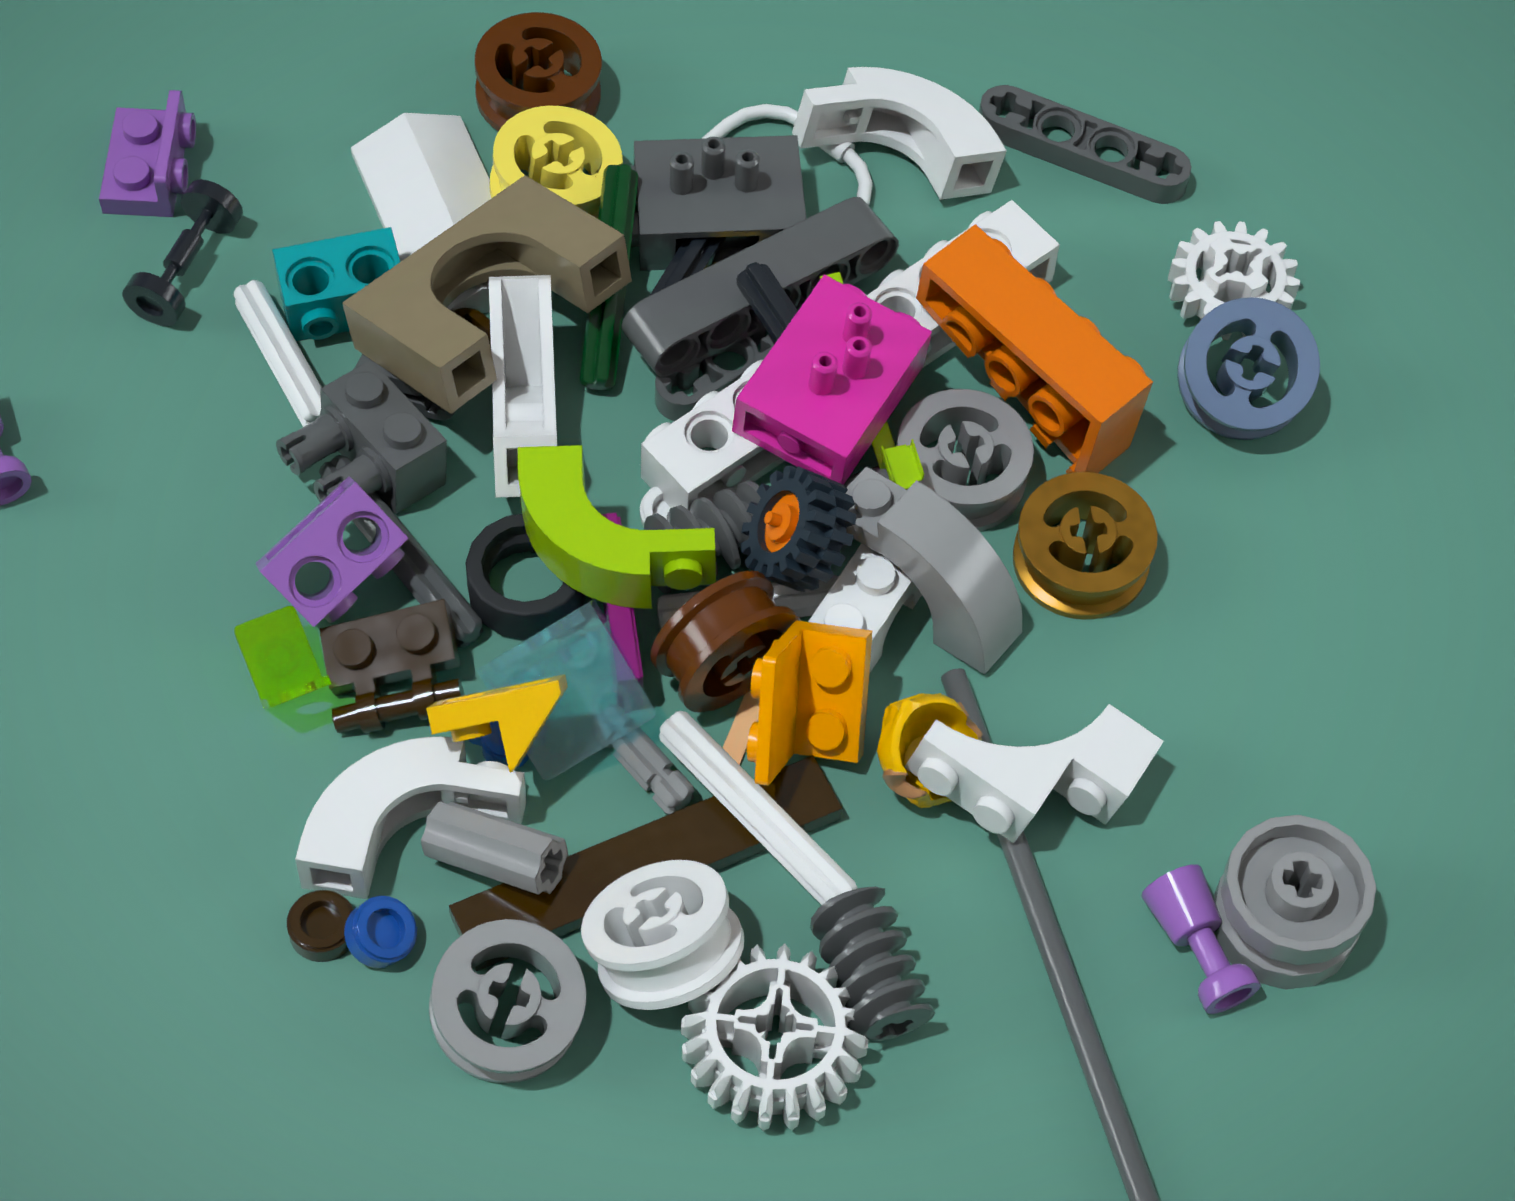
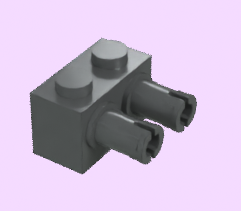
M372 360L320 388V417L296 432H292L276 441L277 451L286 466L290 465V470L295 475L305 472L313 464L337 451L349 458L350 463L314 482V492L320 503L349 476L367 495L377 492L395 514L446 484L447 440Z

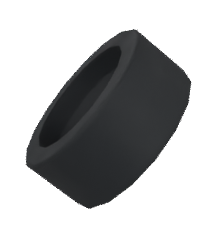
M523 515L505 516L486 526L471 543L465 562L470 605L481 618L484 625L502 636L521 640L549 637L569 626L582 610L586 595L571 588L564 582L556 592L543 599L523 602L508 599L494 591L490 585L489 575L491 569L498 561L516 553H536L527 535Z

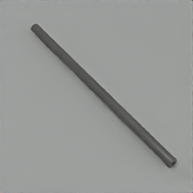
M957 668L947 671L941 676L947 697L964 705L969 715L968 717L983 733L981 741L991 743L965 670ZM1023 831L1014 843L1001 834H997L1129 1201H1159L1025 833Z

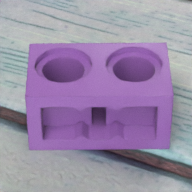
M349 476L255 564L262 575L315 627L323 618L328 623H333L340 618L358 598L352 591L370 574L376 579L387 574L404 556L405 553L399 547L409 538ZM358 517L372 519L376 526V536L373 542L368 547L360 550L346 547L343 542V531L346 525ZM321 562L328 566L329 580L326 586L319 592L312 594L299 591L295 586V577L298 570L306 563Z

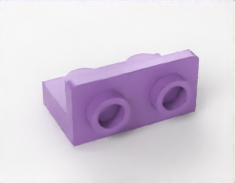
M169 90L166 110L116 107L99 196L102 214L173 217L177 194H184L188 186V163L183 158L185 148H193L196 139L195 114L186 112L182 91Z

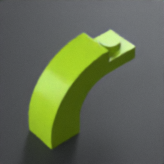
M582 445L518 447L519 489L523 521L527 535L537 555L547 568L571 588L601 602L630 608L652 609L651 586H669L673 589L686 590L716 582L715 528L638 530L618 525L601 515L591 504L585 493Z

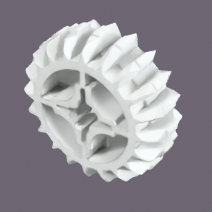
M757 944L751 949L749 964L745 965L739 959L733 970L718 985L705 994L688 1001V1009L693 1014L685 1015L681 1022V1034L689 1039L682 1045V1059L685 1063L696 1065L691 1070L692 1084L695 1088L711 1086L708 1092V1104L711 1105L712 1109L722 1106L731 1100L733 1102L731 1119L736 1124L745 1119L748 1111L758 1113V1127L763 1132L770 1128L772 1115L783 1114L784 1123L792 1131L799 1125L801 1109H804L810 1117L819 1121L825 1116L826 1105L824 1099L838 1105L843 1103L848 1090L844 1082L855 1083L859 1080L862 1065L856 1059L866 1056L868 1039L865 1036L847 1028L848 1022L854 1020L855 1009L844 1007L850 999V995L846 987L836 988L838 975L835 966L817 973L815 971L817 957L813 951L803 956L800 963L790 961L791 952L786 944L778 949L776 959H766L765 952ZM767 996V999L759 1007L748 1010L736 1009L735 1015H728L734 1008L745 1001ZM790 999H794L811 1009L824 1026L818 1025L817 1018L806 1017L798 1013L792 1006ZM774 1015H778L780 1017L778 1032L783 1033L781 1043H777L776 1057L770 1059V1042L766 1041L768 1031H772ZM722 1047L732 1048V1055H739L752 1061L758 1070L759 1077L738 1067L728 1057ZM813 1058L822 1059L819 1064L802 1075L781 1079L782 1073L794 1064H812Z

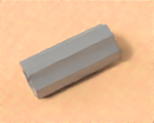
M439 801L427 816L426 828L421 838L423 853L429 858L536 894L541 892L550 894L562 879L563 866L568 856L564 838L454 802L446 804Z

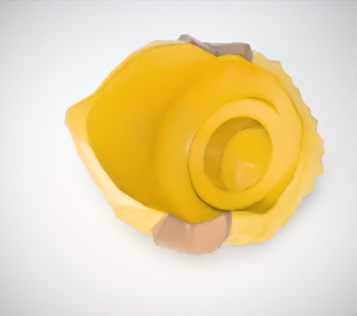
M920 693L893 702L885 708L877 748L880 765L883 770L882 778L892 791L907 798L909 802L919 808H930L952 801L946 796L937 795L929 791L922 785L917 776L904 768L935 720L966 736L982 740L983 733L968 717L969 715L961 702L957 703L954 699L941 693Z

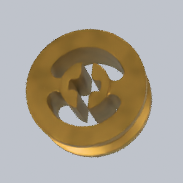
M1073 472L1054 477L1040 485L1029 496L1021 511L1012 556L1016 576L1023 589L1035 602L1055 614L1082 620L1098 619L1115 614L1130 605L1140 594L1146 583L1150 564L1157 547L1158 533L1155 518L1147 503L1134 489L1113 477L1094 472ZM1080 519L1087 520L1082 537L1076 536ZM1061 522V524H1060L1059 526H1057V527H1051V526H1053V525H1055V524ZM1093 554L1089 573L1082 572L1086 555ZM1119 564L1118 566L1110 570H1107L1109 565Z

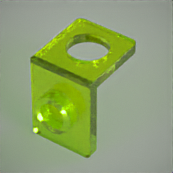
M286 606L239 624L234 628L235 638L263 709L277 706L332 684L329 675H321L296 609L293 606Z

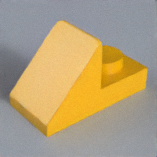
M562 674L436 701L426 708L432 735L450 731L453 742L474 739L491 734L490 722L498 721L507 764L511 773L519 766L568 688L566 676Z

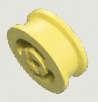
M540 106L527 109L510 118L497 133L493 146V166L489 182L490 195L493 198L523 177L522 169L529 172V178L598 219L603 172L608 165L623 164L621 147L611 130L600 120L588 113L564 106ZM583 167L589 172L590 175H587L583 172Z

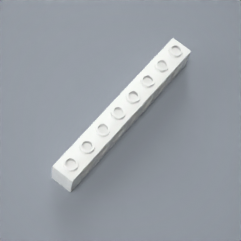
M1013 200L993 213L986 211L980 214L968 227L969 229L976 224L992 239H997L1004 243L1010 250L1013 258L1035 277L1042 278L1048 283L1053 280L1060 244ZM961 234L950 241H939L928 250L923 259L904 271L901 269L893 271L881 282L877 289L866 295L868 298L895 312H902L912 316L921 326L932 331L923 367L956 346L916 299L923 263ZM763 360L750 365L740 379L722 391H712L703 396L690 412L675 422H666L657 426L649 433L645 441L641 443V478L650 488L658 487L663 492V500L670 508L682 505L690 511L692 501L697 499L698 496L699 498L706 497L713 501L715 493L719 490L728 488L735 493L739 483L748 480L754 482L785 461L732 432L736 398ZM711 447V448H715V449H717V450H714V451H706V450H702V449H700V448Z

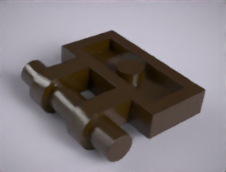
M445 599L319 629L329 689L335 696L356 692L355 703L332 708V718L337 733L361 728L367 734L384 730L385 722L419 715L421 720L428 719L426 708L434 702L465 695L460 678L437 683L436 672L461 666L451 609ZM410 678L413 679L411 690L381 696V685Z

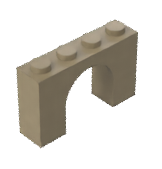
M524 175L342 302L354 348L451 414L497 380L488 335L448 309V306L466 290L488 282L489 277L551 275V290L589 313L632 281L624 234Z

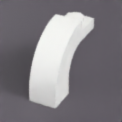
M851 67L847 70L843 85L805 89L792 131L793 135L798 136L800 148L847 142H872L896 149L920 166L940 200L991 193L1007 152L988 121L960 96L925 78L902 71L878 67Z
M452 737L410 739L394 743L370 753L349 766L335 778L314 805L306 821L295 858L301 888L314 891L329 890L344 896L368 899L377 860L387 841L405 825L417 819L427 817L439 801L446 804L454 802L522 824L526 806L524 772L513 771L510 773L507 765L494 761H483L477 765L469 764L466 761L465 741L453 742Z

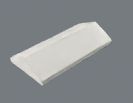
M403 113L351 147L352 157L383 228L392 227L400 262L491 199L490 179L461 116ZM489 281L476 285L460 294L448 306V309L455 311L461 308H471L483 314L490 312Z

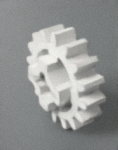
M1221 221L1214 222L1211 235L1196 228L1193 230L1190 243L1181 241L1178 244L1175 259H1172L1167 281L1173 283L1169 297L1171 301H1184L1180 313L1183 319L1191 318L1195 315L1202 319L1208 312L1225 302L1248 297L1275 301L1291 310L1300 286V280L1294 278L1298 266L1297 260L1283 259L1287 247L1284 242L1275 243L1271 246L1266 243L1268 230L1264 228L1253 236L1247 234L1245 222L1239 221L1235 231L1232 232L1227 231ZM1198 267L1202 270L1200 282L1196 275ZM1268 281L1271 287L1270 293L1266 291ZM1232 333L1222 335L1221 337L1224 340H1228Z

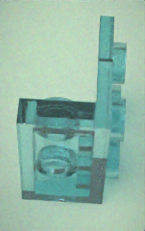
M595 599L477 669L488 690L565 674L568 688L527 752L538 773L546 781L553 779L653 719L656 714L653 704L604 624L607 622V619Z

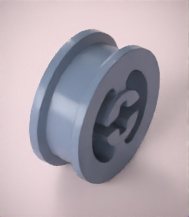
M1248 297L1234 299L1208 312L1196 325L1185 342L1177 367L1179 391L1184 404L1192 416L1213 433L1237 440L1264 438L1287 426L1311 399L1319 379V351L1308 326L1289 308L1275 301L1263 298ZM1233 332H1242L1246 337L1238 339L1231 345L1221 360L1224 363L1216 373V381L1218 387L1225 395L1223 396L1216 390L1208 376V349L1210 344L1220 336ZM1276 345L1283 354L1288 366L1289 380L1283 398L1273 405L1260 408L1253 407L1250 401L1259 398L1276 378L1272 375L1280 367L1281 363L1280 355L1274 346ZM1244 358L1254 362L1253 372L1256 375L1252 380L1242 377L1243 366L1240 363Z

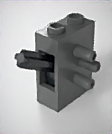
M797 135L634 141V165L630 166L633 170L637 171L639 177L631 247H638L640 271L665 270L650 295L806 219Z

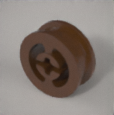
M523 13L496 23L482 36L475 52V72L477 76L475 97L481 115L497 131L516 114L540 106L570 107L595 117L601 100L599 79L602 70V56L599 46L594 37L580 24L552 13ZM564 70L569 72L572 76L565 75ZM505 78L511 79V80H512V85H510V84H509L508 82H506L504 79H505Z
M758 571L739 572L709 585L681 606L658 633L651 649L652 664L660 674L667 677H676L680 683L678 696L688 710L693 712L716 710L750 692L752 671L757 658H763L771 648L775 639L778 640L796 620L801 621L791 608L777 606L773 602V585L768 578H765L763 573Z

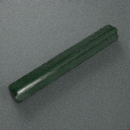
M621 163L619 165H608L604 169L598 219L624 234L629 261L639 175L630 165ZM626 285L587 313L580 382L589 390H611L616 384Z

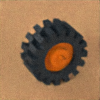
M786 466L783 473L776 470L769 476L771 486L762 483L756 492L761 497L758 504L750 502L746 512L753 514L751 522H743L741 532L749 536V539L741 543V551L743 554L748 555L744 561L747 568L763 573L769 581L800 592H805V589L813 591L819 588V580L827 583L834 576L831 565L834 564L841 567L846 558L840 551L843 544L851 547L854 535L846 533L847 527L856 525V514L848 511L855 503L853 497L846 494L848 489L843 484L799 466L797 468Z

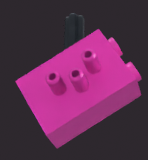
M751 263L747 265L744 271L737 275L736 283L775 344L736 398L732 432L796 467L799 466L844 485L923 368L932 331L921 326L912 316L902 312H895L868 298L859 288L850 284H842L825 274L801 308L797 310L770 268L765 264Z

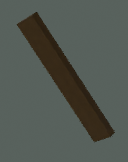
M813 755L783 767L769 786L760 785L806 833L841 819L842 807ZM712 796L567 856L562 870V879L550 894L545 892L536 894L502 883L449 905V913L459 936L486 922L511 919L537 924L560 937L581 928L585 912L601 891L618 878L640 867L668 860H689L703 863L718 871L767 849L715 796ZM510 957L486 960L476 966L475 970L477 972Z

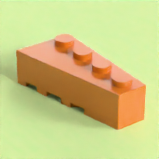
M976 224L923 263L916 299L967 358L974 357L976 354L981 356L985 361L986 373L991 380L989 384L1003 400L1006 401L1010 397H1016L1032 415L1036 423L1029 430L1041 444L1047 448L1055 442L1073 463L1066 470V473H1099L1130 447L1153 381L1146 376L1145 371L1136 360L1120 353L1101 336L1100 331L1092 321L1076 314L1057 297L1054 289L1048 282L1032 275L1013 258L1010 250L1004 243L997 239H992Z

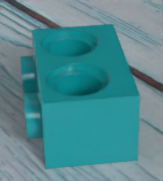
M392 227L272 249L286 321L295 341L325 339L333 334L350 331L342 302L400 263Z

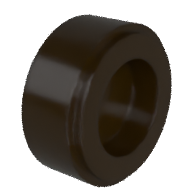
M329 890L312 891L296 900L287 916V930L295 951L302 957L315 962H327L344 955L349 950L344 936L345 923L353 911L349 901L342 895Z

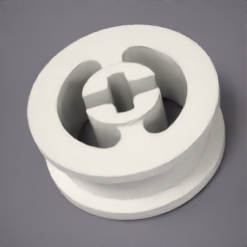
M668 860L649 864L618 878L601 891L592 901L585 912L581 925L582 940L589 955L598 962V976L604 990L617 1003L634 1009L654 1010L669 1008L686 1003L705 994L718 985L733 970L744 948V932L737 915L729 908V895L722 877L713 868L703 863L689 860Z

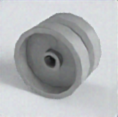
M1302 815L1269 818L1247 830L1231 851L1224 874L1220 878L1214 893V901L1222 918V923L1214 934L1230 963L1245 964L1254 971L1261 984L1285 990L1315 986L1336 974L1354 949L1360 933L1365 928L1373 912L1376 883L1370 862L1352 837L1327 821Z

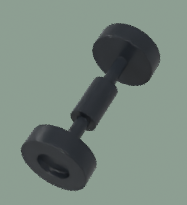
M202 179L195 180L189 185L182 196V208L195 223L191 230L184 229L164 259L163 266L165 271L162 276L138 272L132 275L123 289L122 296L127 306L135 314L148 322L160 326H172L177 322L185 309L186 303L179 290L171 284L176 276H183L204 243L201 235L205 229L220 234L230 233L243 215V209L239 200L229 190L215 182Z

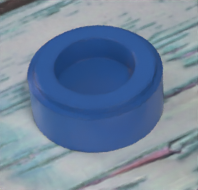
M376 896L366 900L350 913L345 923L344 936L349 951L359 962L373 968H385L403 959L411 952L417 938V926L413 914L401 901L389 896Z

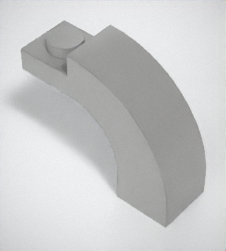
M865 467L846 487L848 489L846 494L852 496L855 503L848 511L856 514V525L847 527L846 533L854 535V539L886 557L900 568L916 585L925 598L932 615L933 644L985 674L1022 633L1021 603L1008 570L995 550L975 526L932 489L916 480L906 490L872 469Z

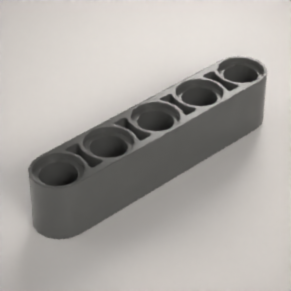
M852 197L646 297L628 311L621 325L622 331L660 377L671 376L746 339L747 336L750 337L765 329L736 283L737 275L744 271L747 265L754 262L767 265L798 310L820 281L819 276L840 272L843 284L853 285L884 268L896 254L899 241L861 197Z

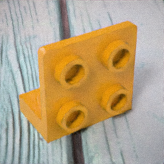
M796 620L778 640L775 639L771 648L763 658H757L751 676L752 698L760 699L758 722L752 723L747 741V759L750 762H756L755 784L769 786L793 754L813 755L814 757L853 763L859 762L864 753L872 630Z

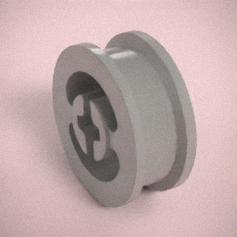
M949 389L931 394L920 400L908 411L900 425L896 446L904 444L908 446L911 444V439H913L924 471V479L919 482L948 501L979 532L993 528L1011 516L1023 497L1034 454L1032 436L1022 417L1001 399L988 393L971 389ZM956 437H958L955 453H953ZM938 440V443L935 447H926L930 443ZM970 468H971V472H970V476H969V480H968V485H969V486H966V482H967L969 470H970ZM989 474L999 475L994 480L985 483Z
M504 919L478 925L465 932L451 944L436 968L429 999V1017L435 1039L452 1063L478 1079L495 1083H515L534 1078L553 1067L564 1056L574 1040L582 1022L586 1005L584 976L575 955L569 947L554 933L537 924L521 920ZM498 957L517 958L532 964L545 975L552 986L555 999L547 1000L542 997L537 978L531 971L526 969L516 997L517 1005H514L511 1009L501 1036L502 1039H511L523 1034L528 1028H536L542 1034L540 1037L526 1045L501 1047L483 1041L466 1026L461 1018L458 1007L461 1003H468L473 1006L478 1025L486 1033L489 1032L498 1006V999L496 997L500 998L503 994L513 967L511 963H504L491 968L486 974L480 975L475 973L473 968L482 962Z

